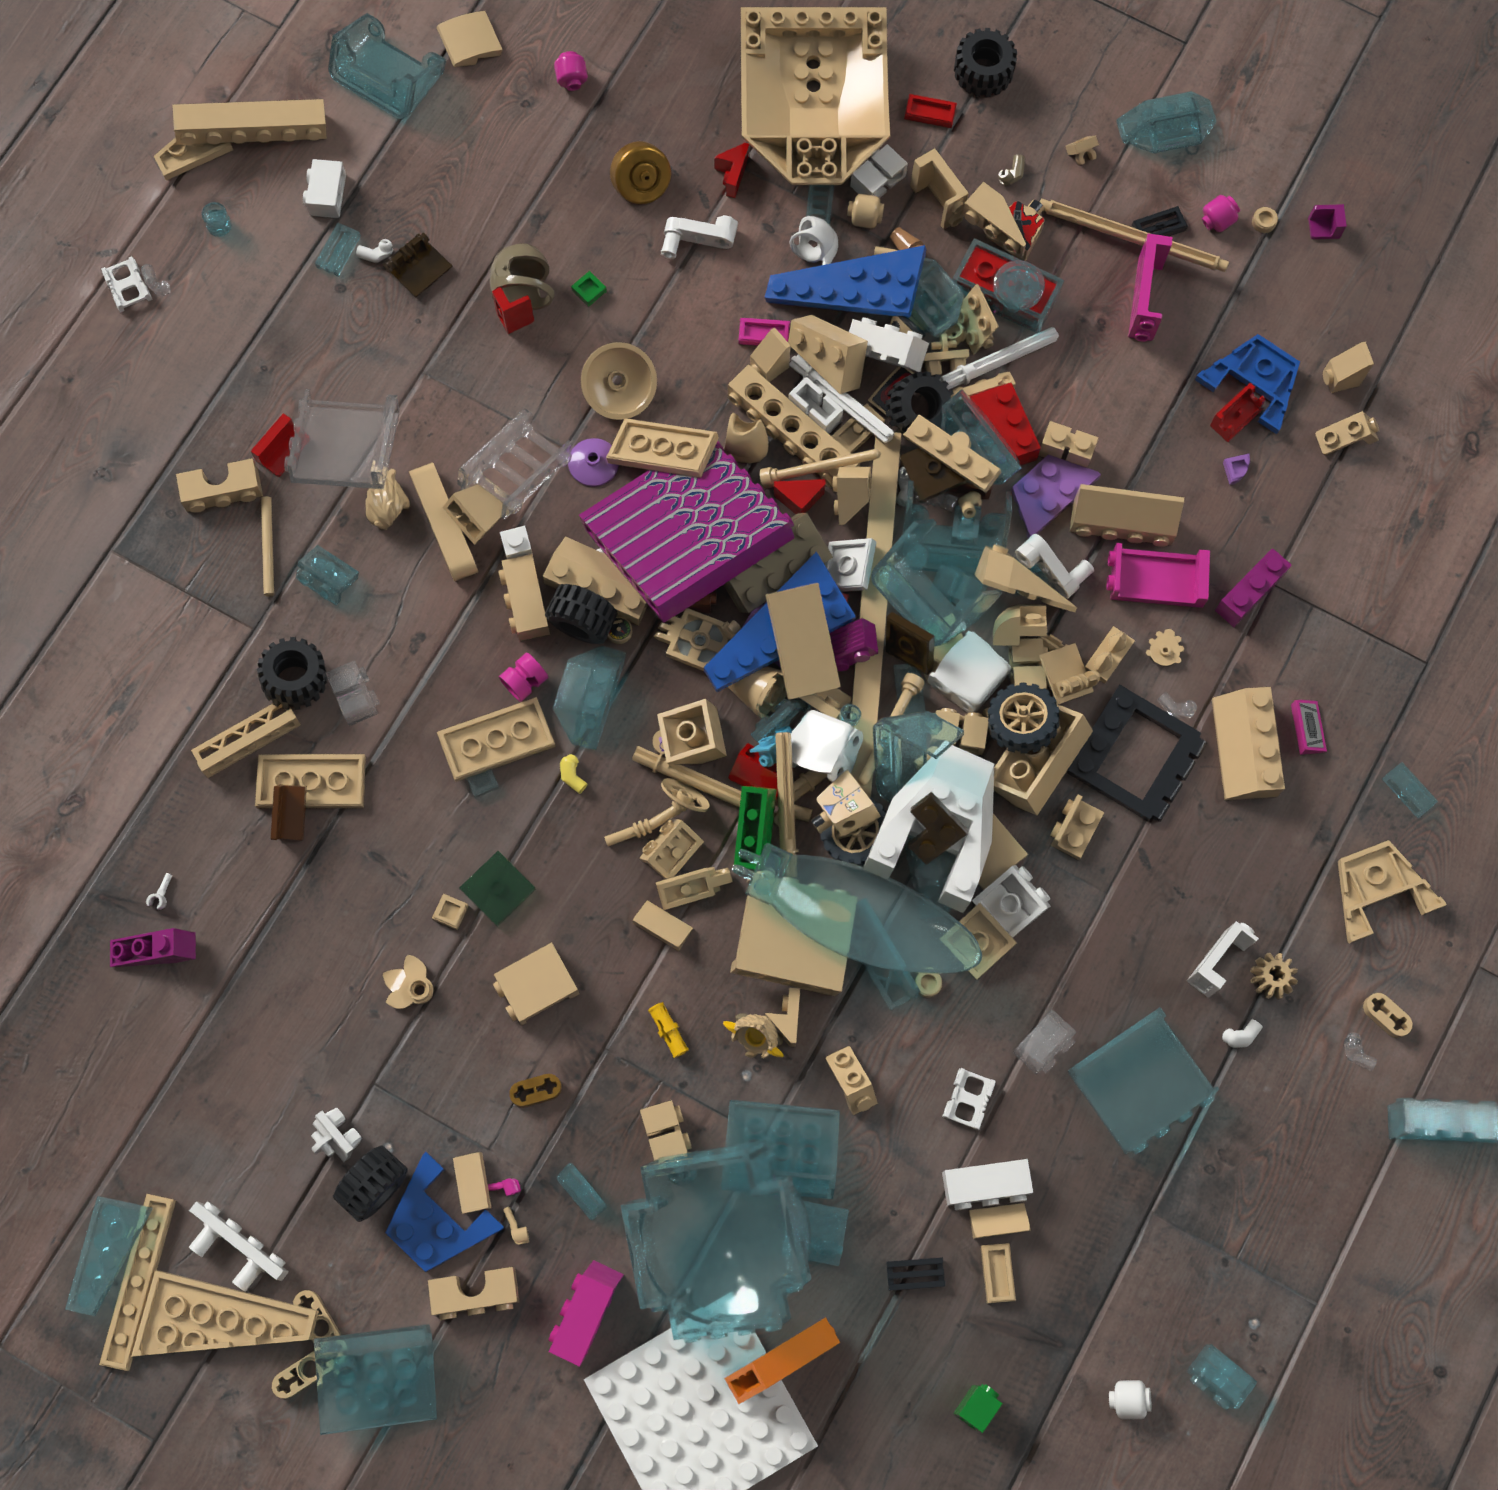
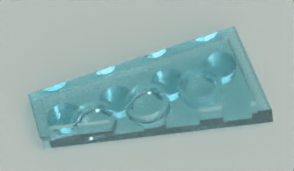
M97 1196L65 1310L96 1316L153 1208Z

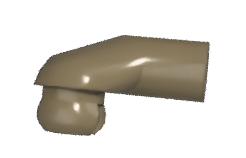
M1015 155L1012 168L1006 169L1005 172L1002 169L999 172L998 177L1001 184L1010 186L1022 179L1025 156Z

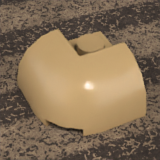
M1019 604L1006 608L995 620L993 645L1020 646V636H1047L1046 605Z

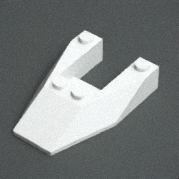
M945 742L893 797L863 869L888 880L894 870L908 834L916 837L926 829L910 813L911 807L932 792L968 829V834L946 850L956 855V859L938 901L963 913L972 900L992 843L994 763Z

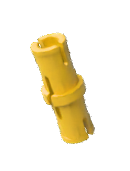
M660 1002L648 1009L659 1029L658 1034L660 1038H664L673 1058L688 1052L689 1048L678 1031L679 1026L677 1022H673L664 1002Z

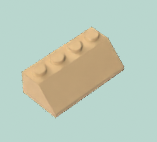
M1080 484L1072 505L1070 532L1083 537L1091 535L1102 536L1106 540L1120 538L1127 539L1131 543L1150 542L1159 547L1172 545L1177 536L1184 498Z
M566 536L554 552L543 575L544 584L555 589L560 584H572L597 593L614 606L618 617L626 618L629 622L638 626L648 606L646 601L606 554Z
M1271 687L1244 688L1212 698L1225 800L1278 797L1285 789Z
M1057 705L1059 707L1057 735L1054 739H1051V743L1047 747L1042 746L1037 752H1033V750L1028 751V754H1020V751L1013 753L1008 751L1007 748L994 767V791L1016 807L1034 815L1039 814L1093 732L1084 714ZM1034 707L1031 713L1039 712V710ZM1043 718L1033 719V721L1040 725L1043 722ZM1029 727L1026 731H1031L1033 728Z

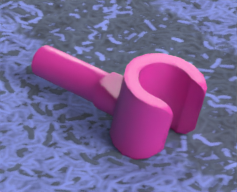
M514 1178L488 1184L489 1191L504 1188L506 1196L521 1192L519 1182Z

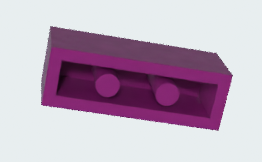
M1272 548L1221 600L1215 612L1232 627H1235L1285 576L1292 565Z

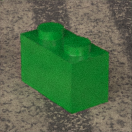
M972 1385L953 1414L975 1431L983 1433L1003 1403L997 1400L999 1394L988 1385Z

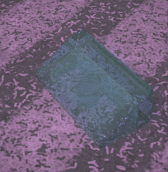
M1403 762L1382 778L1417 818H1420L1438 802Z
M572 1163L567 1164L558 1175L557 1180L590 1220H594L607 1208V1205Z

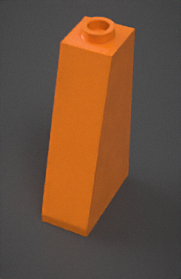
M825 1317L724 1379L738 1404L830 1350L839 1344L840 1341L836 1336L834 1328Z

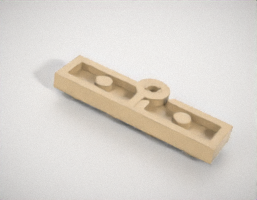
M921 415L917 416L903 434L907 440L985 493L1002 473L1000 468L970 449L971 441L966 433L956 432L951 436Z

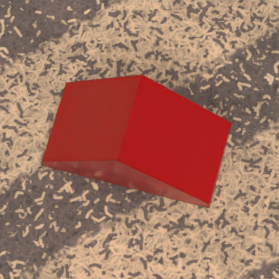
M825 479L775 481L773 493L774 497L794 514L807 513L824 495L826 482Z

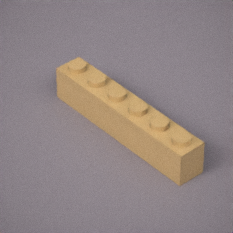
M323 99L172 105L177 145L327 139Z

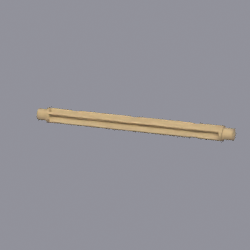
M1042 198L1040 200V203L1044 206L1043 211L1048 215L1141 246L1144 245L1147 232L1055 202L1054 200L1048 201ZM1172 241L1168 254L1214 271L1217 269L1226 272L1229 261L1220 259V256Z

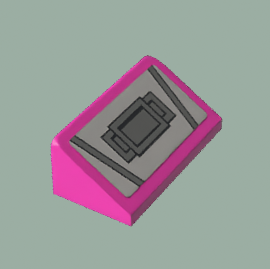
M1295 700L1291 704L1300 755L1327 752L1318 701Z

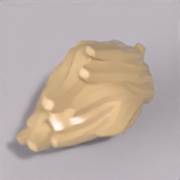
M383 469V474L379 473L376 475V482L367 491V498L365 500L366 516L369 522L379 529L387 530L401 513L402 509L410 507L408 497L400 484L395 480L396 470L394 469L389 471Z

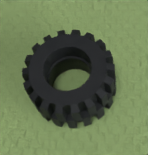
M979 28L975 29L974 34L969 32L966 34V38L961 39L957 47L954 72L955 79L959 80V86L961 88L966 87L967 93L971 94V92H974L975 96L978 97L981 94H985V97H991V93L998 95L1001 89L1005 91L1008 88V84H1011L1017 62V49H1014L1015 44L1013 41H1008V35H1001V31L997 29L994 32L990 31V28H985V31H981ZM989 59L996 65L985 67L976 63L975 60Z
M926 371L924 373L916 372L896 382L892 386L894 389L890 390L887 394L890 399L885 401V406L889 407V410L886 411V416H891L892 419L889 422L891 427L896 425L897 433H905L917 418L911 406L912 395L914 392H917L928 401L929 414L926 419L944 430V427L948 426L951 422L949 418L954 416L955 410L951 408L956 405L955 400H951V395L954 394L952 389L948 390L946 388L949 385L946 380L941 382V376L937 374L931 376V372Z
M560 584L545 612L547 620L558 630L577 640L591 644H603L618 615L614 606L605 598L591 590L572 584Z
M290 637V641H285L282 638L279 639L278 644L271 643L269 651L263 650L261 653L262 658L258 660L259 668H257L262 691L265 693L268 701L272 700L273 705L277 707L282 704L283 709L289 710L290 706H294L295 710H300L301 705L305 704L307 708L311 706L312 700L317 702L320 699L319 693H324L326 689L327 673L323 656L320 650L317 651L313 643L308 645L307 640L301 638L300 642L296 640V637ZM297 666L307 670L304 676L295 681H285L278 677L288 667Z
M383 1145L378 1146L367 1152L351 1167L337 1185L333 1198L357 1222H361L375 1214L394 1195L403 1183L408 1168Z

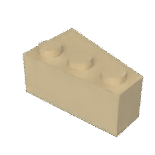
M813 315L791 320L788 339L791 347L839 394L859 389L868 341Z

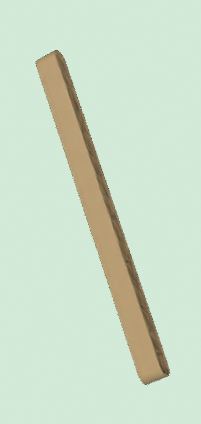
M894 432L893 439L887 443H883L875 436L874 449H878L881 455L878 459L873 460L872 491L869 502L866 539L872 538L875 540L876 547L868 590H862L859 619L864 618L875 624L879 653L870 656V659L866 662L855 663L850 725L863 733V742L858 751L854 768L851 771V775L857 783L858 777L876 742L901 433ZM873 774L866 785H860L870 798Z

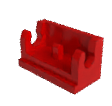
M1249 383L1215 415L1210 424V427L1227 442L1231 441L1263 411L1262 406L1265 398L1261 396L1258 399L1254 396L1255 386L1252 383Z

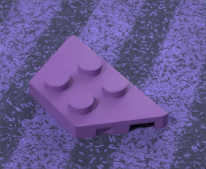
M1047 455L1011 490L1014 500L1018 504L1021 520L1023 519L1026 526L1028 539L1033 534L1041 532L1074 502L1080 484L1092 485L1100 478L1101 474L1098 471L1051 455Z

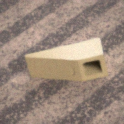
M983 182L965 202L963 215L970 224L977 225L983 229L989 238L996 239L1003 244L1009 253L1016 254L1022 258L1026 243L1004 197Z

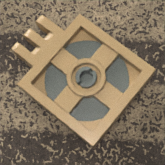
M689 608L685 609L681 619L674 616L666 621L671 623V625L661 622L658 628L667 634L656 632L654 636L657 640L670 644L666 657L704 671V666L730 640L720 631L725 622Z

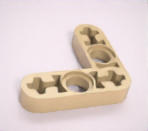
M310 1290L299 1292L295 1296L293 1304L302 1305L304 1303L302 1299L304 1296L309 1299L313 1298L312 1309L321 1310L322 1312L321 1315H318L317 1321L325 1320L329 1325V1331L322 1337L317 1336L313 1332L312 1341L317 1349L274 1377L272 1390L279 1398L295 1396L343 1365L349 1357V1347L317 1293ZM333 1345L335 1348L341 1347L343 1350L339 1354L341 1359L331 1358L325 1363L329 1365V1368L325 1370L324 1362L317 1355L321 1353L322 1357H326L332 1352L330 1347ZM310 1360L315 1361L319 1367L318 1373L312 1378L307 1377L303 1372L305 1363ZM296 1369L299 1378L304 1381V1384L300 1386V1381H296L289 1386L291 1390L289 1393L286 1390L280 1391L281 1379L283 1377L285 1380L294 1378L296 1374L293 1373V1370Z

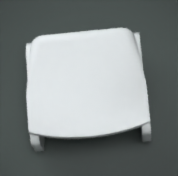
M968 631L945 655L936 672H932L929 675L928 683L943 697L957 704L967 713L977 712L1005 680L1007 674L1011 671V666L976 633Z
M810 710L791 733L792 767L795 768L798 765L814 772L827 773V778L833 783L847 769L850 773L853 770L858 751L863 742V733L849 723L818 711Z

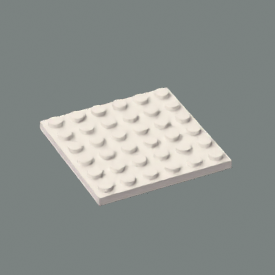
M733 1292L583 1379L642 1490H746L818 1447L782 1380L738 1404L724 1378L766 1353Z

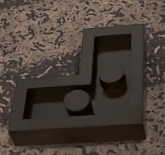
M932 792L911 807L910 813L926 829L910 840L908 847L925 865L929 864L968 834V829Z

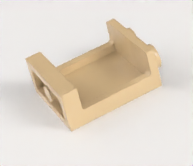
M936 149L915 159L910 184L911 188L917 193L928 186L944 207L941 227L946 229L950 226H957L964 218V204L968 199L969 193Z
M552 942L494 974L497 982L493 983L494 988L500 998L506 996L510 1004L505 1007L513 1022L519 1020L521 1025H524L529 1018L567 997L571 999L579 995L576 985Z

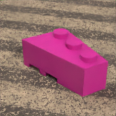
M595 1260L592 1261L583 1275L577 1274L571 1287L575 1291L572 1300L566 1299L560 1315L564 1317L561 1325L554 1326L548 1341L553 1342L549 1350L550 1353L580 1367L598 1332L607 1307L609 1308L611 1304V1298L619 1282H621L624 1274Z

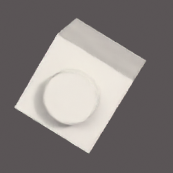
M525 526L500 532L507 559L532 554Z

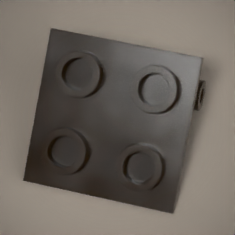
M424 232L421 235L416 234L411 241L406 243L405 246L401 247L399 251L382 264L415 298L453 267L428 242L430 239Z

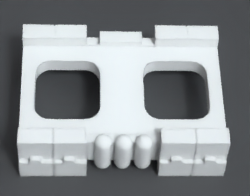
M132 256L126 261L101 269L120 313L124 311L125 307L142 300H153L147 286L141 279V272L137 262ZM127 266L131 273L130 276L119 281L115 280L113 271ZM131 287H137L139 297L125 301L122 292Z
M959 1068L953 1084L956 1087L951 1096L952 1100L947 1101L942 1117L979 1131L984 1118V1113L982 1112L986 1110L985 1107L989 1101L988 1098L992 1095L996 1083L995 1080H990ZM968 1077H974L983 1081L984 1086L980 1095L977 1096L964 1090ZM962 1102L975 1108L971 1121L968 1122L955 1116L958 1103Z

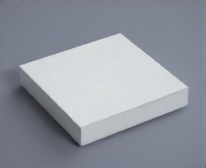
M872 538L829 542L828 549L833 558L825 562V566L841 592L868 590L876 541Z

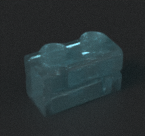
M1206 1344L1186 1371L1192 1376L1190 1381L1202 1391L1206 1388L1215 1395L1213 1400L1225 1410L1229 1407L1231 1409H1239L1257 1384L1255 1379L1212 1344Z

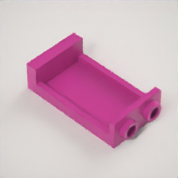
M1147 234L1138 258L1129 338L1146 342L1153 341L1162 320V314L1148 311L1153 269H1163L1172 246L1173 237Z
M1116 543L1113 551H1109L1108 566H1112V574L1108 575L1107 590L1111 591L1110 600L1203 608L1208 601L1210 550H1199L1197 555L1122 549V543Z

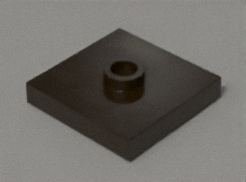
M920 448L900 456V460L920 503L968 483V480Z
M891 612L886 617V652L925 675H929L933 670L935 636L898 614Z

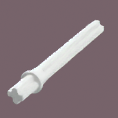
M1050 327L968 365H959L957 370L941 376L940 381L946 380L949 384L946 387L948 390L962 383L967 385L971 379L1056 342L1059 334L1054 327Z
M799 354L791 358L792 361L789 366L802 375L803 379L805 377L809 378L825 395H828L844 411L883 443L890 442L893 439L895 433L891 428L848 393L839 394Z

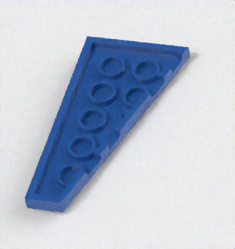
M925 245L770 275L765 300L768 303L910 318L927 250Z
M817 551L777 591L819 583L829 633L847 625L856 618ZM767 603L704 666V671L716 692L779 660Z

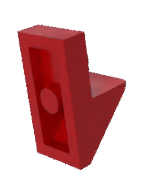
M748 143L738 145L714 158V169L725 173L723 185L726 186V196L736 198L750 156V144Z

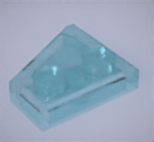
M784 699L774 707L775 712L769 718L766 716L756 723V730L750 735L756 742L765 737L774 736L776 734L775 730L792 723L791 719L799 711L805 713L811 707L803 700Z

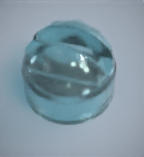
M846 704L841 708L839 720L855 727L860 721L861 710L856 705ZM846 713H850V719H847Z

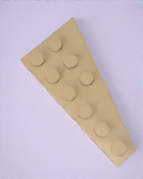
M155 1271L131 1357L312 1340L319 1311L163 1271Z

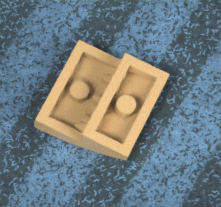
M485 11L461 15L437 26V30L454 67L476 65L478 58L501 55L502 47Z
M994 814L992 843L978 882L983 890L1010 867L1017 865L1028 855Z

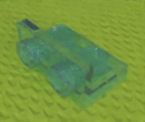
M317 545L298 561L296 579L304 586H308L320 594L324 599L337 605L341 601L342 592L358 579L359 571Z

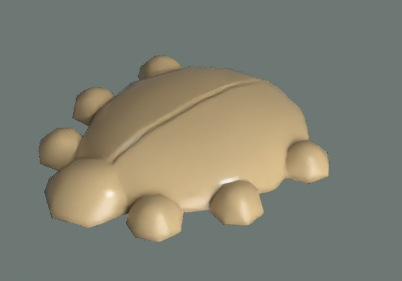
M1166 629L1164 633L1156 632L1157 638L1149 640L1151 646L1150 650L1146 651L1147 656H1151L1154 662L1162 666H1169L1174 663L1179 664L1181 662L1180 652L1184 651V647L1178 644L1181 641V637L1175 636V632L1171 629Z

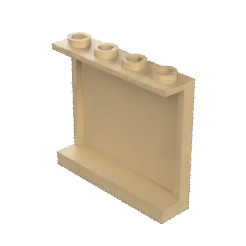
M757 871L756 874L753 873L747 879L749 889L736 959L732 962L730 973L832 996L842 992L857 897L851 896L849 891L842 889L829 891L825 890L824 886L820 884L809 883L808 885L799 884L798 880L794 878L783 877L781 880L773 878L772 874L768 872Z

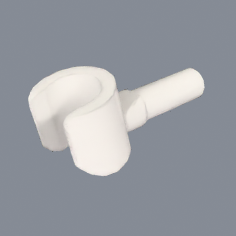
M166 873L157 893L148 896L146 900L147 906L151 907L155 898L158 897L160 902L157 910L165 908L167 901L164 895L172 878L171 874Z

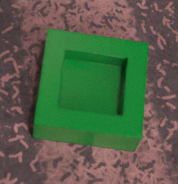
M590 271L571 286L572 292L588 307L607 292L606 286Z

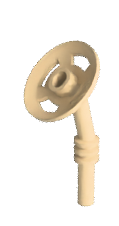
M664 779L661 787L667 796L673 800L671 803L673 806L650 820L646 818L644 822L638 821V824L633 823L632 827L605 836L607 846L635 836L640 838L641 834L646 836V832L651 834L652 830L679 815L682 811H686V809L705 812L710 807L709 802L693 787L675 779ZM694 800L698 802L700 807L695 806Z

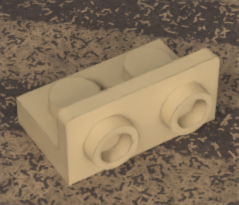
M838 688L799 697L823 714L838 720L841 719L852 701V697Z
M1079 794L1074 801L1068 800L1062 811L1066 815L1063 823L1057 821L1050 836L1054 837L1051 846L1077 860H1080L1104 814L1103 811L1081 801L1082 796Z
M679 819L665 822L659 830L661 832L659 836L644 846L643 854L639 858L643 862L648 863L664 879L674 877L704 842L688 825Z

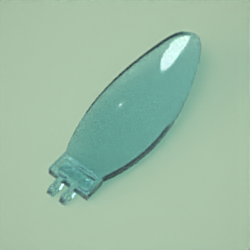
M766 843L760 856L745 849H740L738 855L743 860L757 864L754 872L741 865H734L732 868V872L751 879L745 892L746 895L772 905L783 918L808 938L849 959L895 971L932 974L967 971L976 967L982 960V952L976 938L949 913L908 886L890 877L888 880L864 870L862 866L824 857L792 855L783 849Z

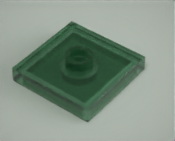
M499 851L459 887L497 927L536 890Z

